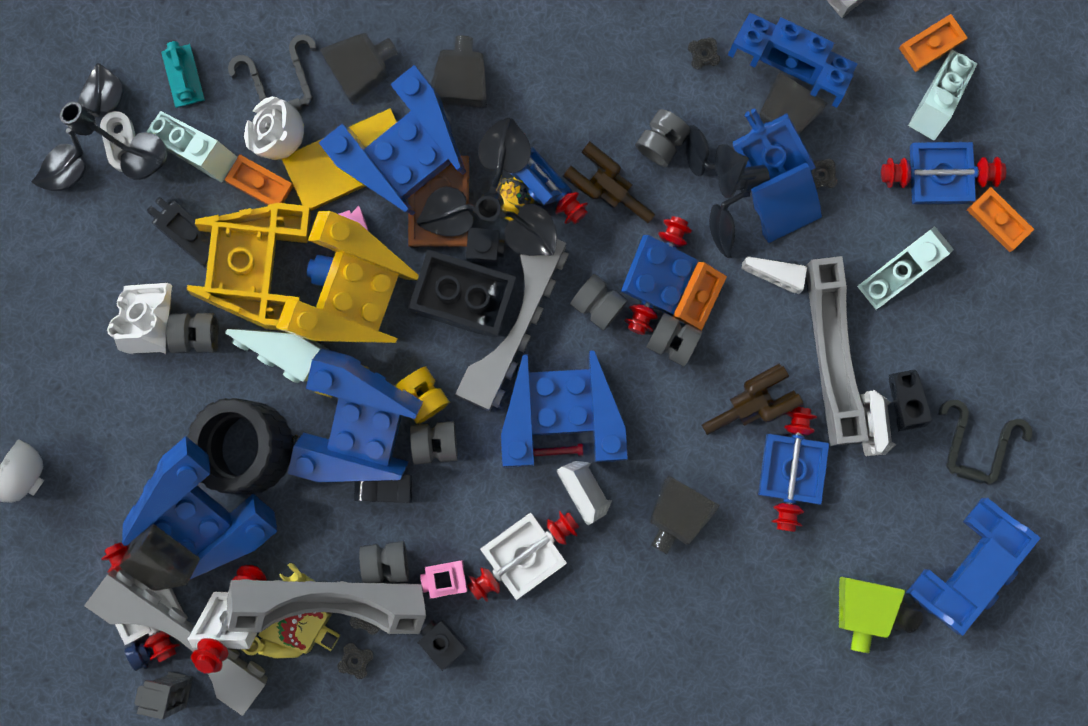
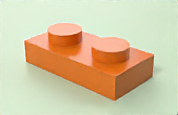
M952 14L903 43L899 49L913 70L917 72L964 43L968 37Z
M242 155L238 156L225 178L228 184L266 205L284 203L294 187L291 182Z
M992 187L987 189L967 209L1009 252L1013 251L1034 230Z
M698 262L673 317L686 325L688 324L702 331L727 276L705 262Z

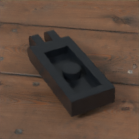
M158 197L155 202L163 210L159 212L153 206L147 209V212L154 217L152 224L205 268L208 265L211 232L199 231L195 225V218L175 201L172 200L168 204Z

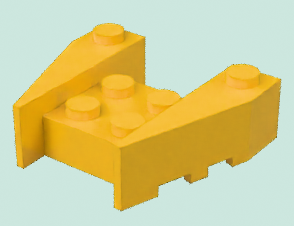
M274 203L266 207L239 210L236 213L195 219V225L199 231L211 232L205 287L187 285V291L198 299L265 329L279 330L276 327L286 299L300 301V298L270 294L276 240L308 243L311 217L310 206Z
M318 211L308 241L335 251L334 259L316 307L298 300L286 299L276 328L313 341L396 343L398 338L379 332L397 278L418 280L419 275L360 223L332 211Z

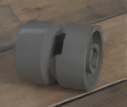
M659 109L649 124L651 130H644L635 146L645 157L660 166L667 167L677 153L675 146H682L690 133V127L675 114Z
M593 274L575 295L570 305L580 313H591L590 321L604 331L623 309L628 300L616 290L608 292L605 281L596 274Z
M171 313L167 321V344L171 353H190L192 349H195L197 353H215L218 348L219 330L216 314L197 313L192 318L188 313Z
M663 313L646 348L660 355L668 353L669 360L685 367L702 335V331L688 324L682 327L678 319ZM675 335L682 339L679 347L671 344Z
M454 421L437 423L434 428H431L429 424L411 425L410 437L414 465L432 463L434 458H437L440 462L458 461ZM433 439H441V446L434 447Z
M404 541L386 543L384 548H380L378 544L360 546L359 560L363 583H383L385 579H388L390 583L408 582L409 569Z

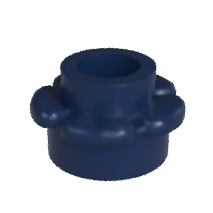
M136 641L131 642L132 645L124 649L131 667L135 671L143 667L147 669V661L152 657L148 648L144 647V642L138 644Z

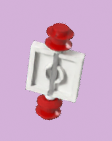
M559 511L560 519L555 522L548 519L547 528L551 532L549 533L548 531L544 532L534 516L529 513L483 546L480 550L494 570L492 574L489 569L481 567V576L478 578L469 576L472 582L467 586L476 599L480 600L483 597L487 602V594L494 591L499 594L500 584L498 581L502 580L517 600L567 564L554 546L553 542L555 540L553 538L558 543L566 545V537L569 534L578 536L575 530L579 526L571 514L568 512L563 515Z
M119 542L104 550L106 555L101 560H109L112 565L107 571L108 573L113 569L116 572L122 570L135 579L134 584L144 591L145 589L154 591L161 597L162 600L160 602L169 609L175 607L183 612L157 559L133 570L131 567L134 566L137 557H129L127 551L131 545L124 546L122 542ZM115 624L125 645L147 634L151 636L144 644V647H152L154 651L150 660L157 658L160 663L177 654L174 648L180 644H172L169 639L171 635L163 631L159 632L160 630L144 625Z
M254 565L239 567L237 576L232 579L267 581L262 570ZM213 592L188 637L192 648H198V650L192 653L191 660L195 667L203 673L219 672L223 667L222 661L226 660L229 655L228 649H250L258 633L228 632V592Z

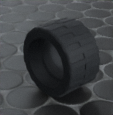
M238 398L219 399L215 403L208 404L204 410L200 411L189 427L190 430L187 437L209 455L210 475L200 483L205 484L211 490L232 494L261 493L267 491L270 487H274L287 472L294 447L292 432L285 418L273 407H268L267 404ZM245 417L253 424L257 432L258 452L251 467L242 475L236 476L228 469L224 461L223 441L228 429L236 421Z

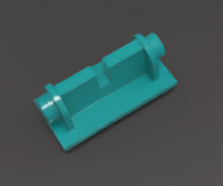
M177 41L167 43V49L161 53L175 108L205 101L191 45L179 46Z

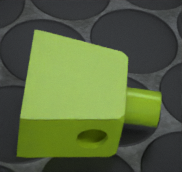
M840 577L839 628L854 631L851 650L869 653L872 635L884 638L889 637L905 590Z

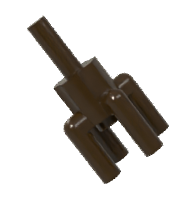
M589 141L581 153L600 168L590 180L572 166L567 169L563 177L590 198H601L613 208L621 202L646 223H649L655 214L628 193L633 184L619 174L621 171L620 165Z
M779 363L747 380L744 383L745 391L730 399L733 405L732 409L702 424L706 434L709 435L739 418L744 426L760 417L764 422H771L803 405L804 403L800 395L796 394L794 390L774 401L767 388L789 377L784 366H781Z

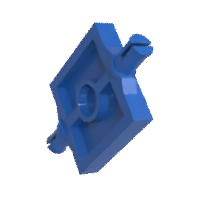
M751 109V113L749 111L745 113L744 116L747 118L752 130L747 135L733 141V147L736 152L749 158L746 167L765 165L769 171L770 180L804 163H807L810 171L816 168L788 113L765 123L761 120L756 109Z

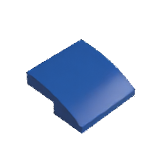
M807 163L751 189L754 209L760 216L762 233L768 243L822 218L818 193Z

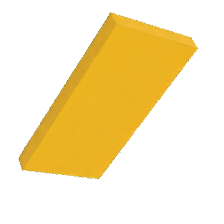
M390 108L348 128L354 132L366 148L397 123ZM321 140L298 149L289 157L282 159L302 205L310 206V211L365 187L364 184L335 165L319 144Z

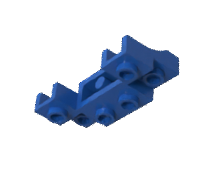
M749 13L728 53V56L733 58L737 49H740L754 56L750 63V66L754 68L760 60L812 86L814 85L810 93L814 97H816L820 88L835 95L832 106L836 108L843 99L857 66V63L831 51L835 44L834 42L780 17L777 25L752 13Z
M981 498L963 521L982 538L949 580L945 583L931 570L924 569L906 592L909 597L927 612L934 614L956 634L962 636L984 609L987 610L995 604L999 598L997 592L1004 584L1008 585L1015 579L1018 574L1017 567L1040 540V537L1032 530L1015 520L989 498Z

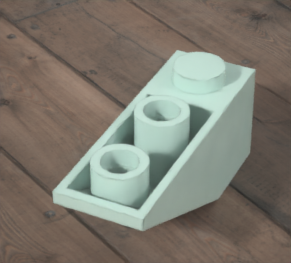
M952 49L908 126L935 140L951 119L977 63Z
M162 111L159 112L147 130V133L158 136L164 142L168 151L221 183L238 158L218 140Z
M934 226L857 287L877 310L948 256L954 249Z
M227 329L226 334L233 338L232 343L245 351H248L250 348L259 354L258 360L270 367L277 365L285 370L283 375L295 383L308 381L312 359L321 348L328 349L316 341L304 339L287 332Z

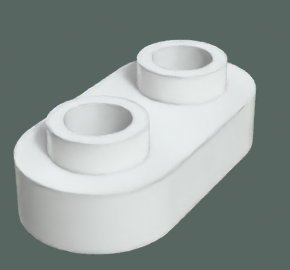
M113 111L106 114L101 120V129L130 147L131 141L135 137L133 123L125 114ZM123 125V130L120 133H114L115 126ZM102 136L109 163L115 169L122 172L120 167L121 156L126 151Z

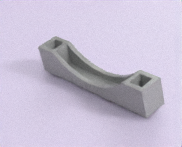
M557 239L556 250L553 256L520 255L525 290L518 319L509 335L493 352L482 360L468 366L455 394L458 398L489 412L493 406L499 407L505 394L501 387L506 378L512 379L518 366L514 359L518 351L524 353L531 336L526 333L531 323L537 325L544 310L539 305L544 296L550 297L555 287L556 281L552 277L556 269L562 270L569 254L565 252V242Z
M840 256L813 259L805 267H807L806 278L830 446L865 442L868 441L865 412L855 380L848 338L847 286L843 258Z
M113 569L108 573L84 605L109 624L127 623L148 626L178 639L192 652L198 650V648H192L188 641V637L195 626L187 621V615L175 607L169 609L160 602L162 599L158 594L150 589L142 590L134 584L135 579L122 570L116 572ZM228 649L229 655L226 660L222 661V669L216 673H208L212 681L216 698L243 716L266 685L268 677L264 675L265 670L252 661L248 664L238 657L240 653L236 649Z
M243 579L231 580L227 596L228 632H262L272 624L291 616L304 613L330 612L360 618L376 625L388 634H420L426 617L422 584L347 583L344 581H253Z

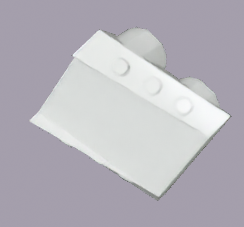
M159 283L124 286V290L117 300V307L120 309L119 315L110 321L107 328L108 334L114 338L119 351L128 354L151 352L166 354L171 284Z
M875 390L867 391L865 394H860L868 433V441L862 442L865 456L886 455L896 445L891 439L887 406L891 401Z
M574 461L557 469V473L585 523L590 525L607 514L612 500H607L589 469L591 463Z

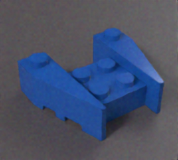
M415 65L390 84L411 111L365 148L354 132L343 123L319 142L338 168L410 215H414L416 212L406 199L452 163L462 175L466 173L440 95Z
M321 348L312 359L306 389L338 398L330 439L303 432L293 447L288 474L315 482L401 480L409 461L392 457L401 418L403 415L415 419L422 407L423 401L404 389L401 391L387 382L386 378L377 372L374 374L360 365L361 362L354 357Z
M589 351V369L529 373L528 354L522 356L501 433L503 468L534 466L532 436L593 432L595 463L626 461L628 459L626 427L595 351Z
M187 436L162 456L157 464L155 473L144 486L142 495L124 520L122 531L123 545L127 546L144 532L176 558L172 562V583L174 585H179L255 551L277 532L275 512L256 495L252 494L230 513L197 486L210 475L209 455Z

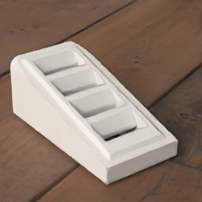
M747 257L742 262V269L792 293L800 294L804 289L807 271L805 266Z

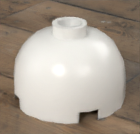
M273 96L262 100L253 110V112L257 113L253 122L248 120L246 123L244 134L246 147L256 155L272 160L287 158L302 143L304 135L303 118L295 107L284 100Z
M19 439L0 464L1 502L13 503L20 501L27 493L34 496L44 482L39 477L43 470L41 456L32 446Z

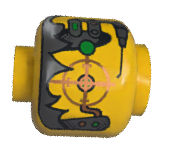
M513 177V179L504 178L500 182L497 193L504 200V211H511L518 215L522 206L529 203L534 204L535 200L530 196L529 188L522 180L520 181ZM505 217V218H504V219H507V220H509V221L513 220V218H511V217Z

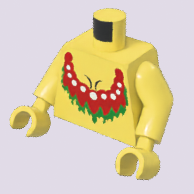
M293 563L288 564L289 568L294 571L292 576L285 577L280 573V578L283 581H314L301 573ZM304 613L272 624L259 633L258 636L263 639L259 640L258 637H255L250 649L241 650L247 655L258 653L277 659L298 658L303 653H309L315 643L331 651L337 643L340 634L325 626L332 613Z

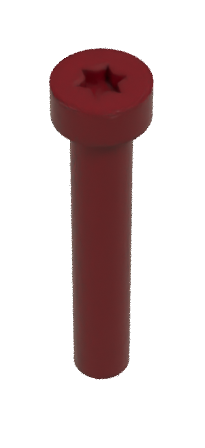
M579 443L577 444L578 446L538 448L533 449L534 456L564 454L583 456V444Z

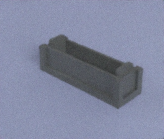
M168 672V675L156 680H145L144 686H139L134 702L136 706H139L137 714L165 719L185 709L193 677Z

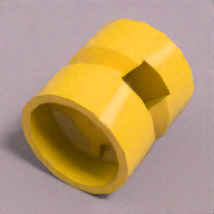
M426 366L414 371L395 385L401 391L404 389L423 401L422 407L414 419L416 424L428 420L450 403L442 389L434 387L436 381ZM421 390L424 394L418 397L416 392Z

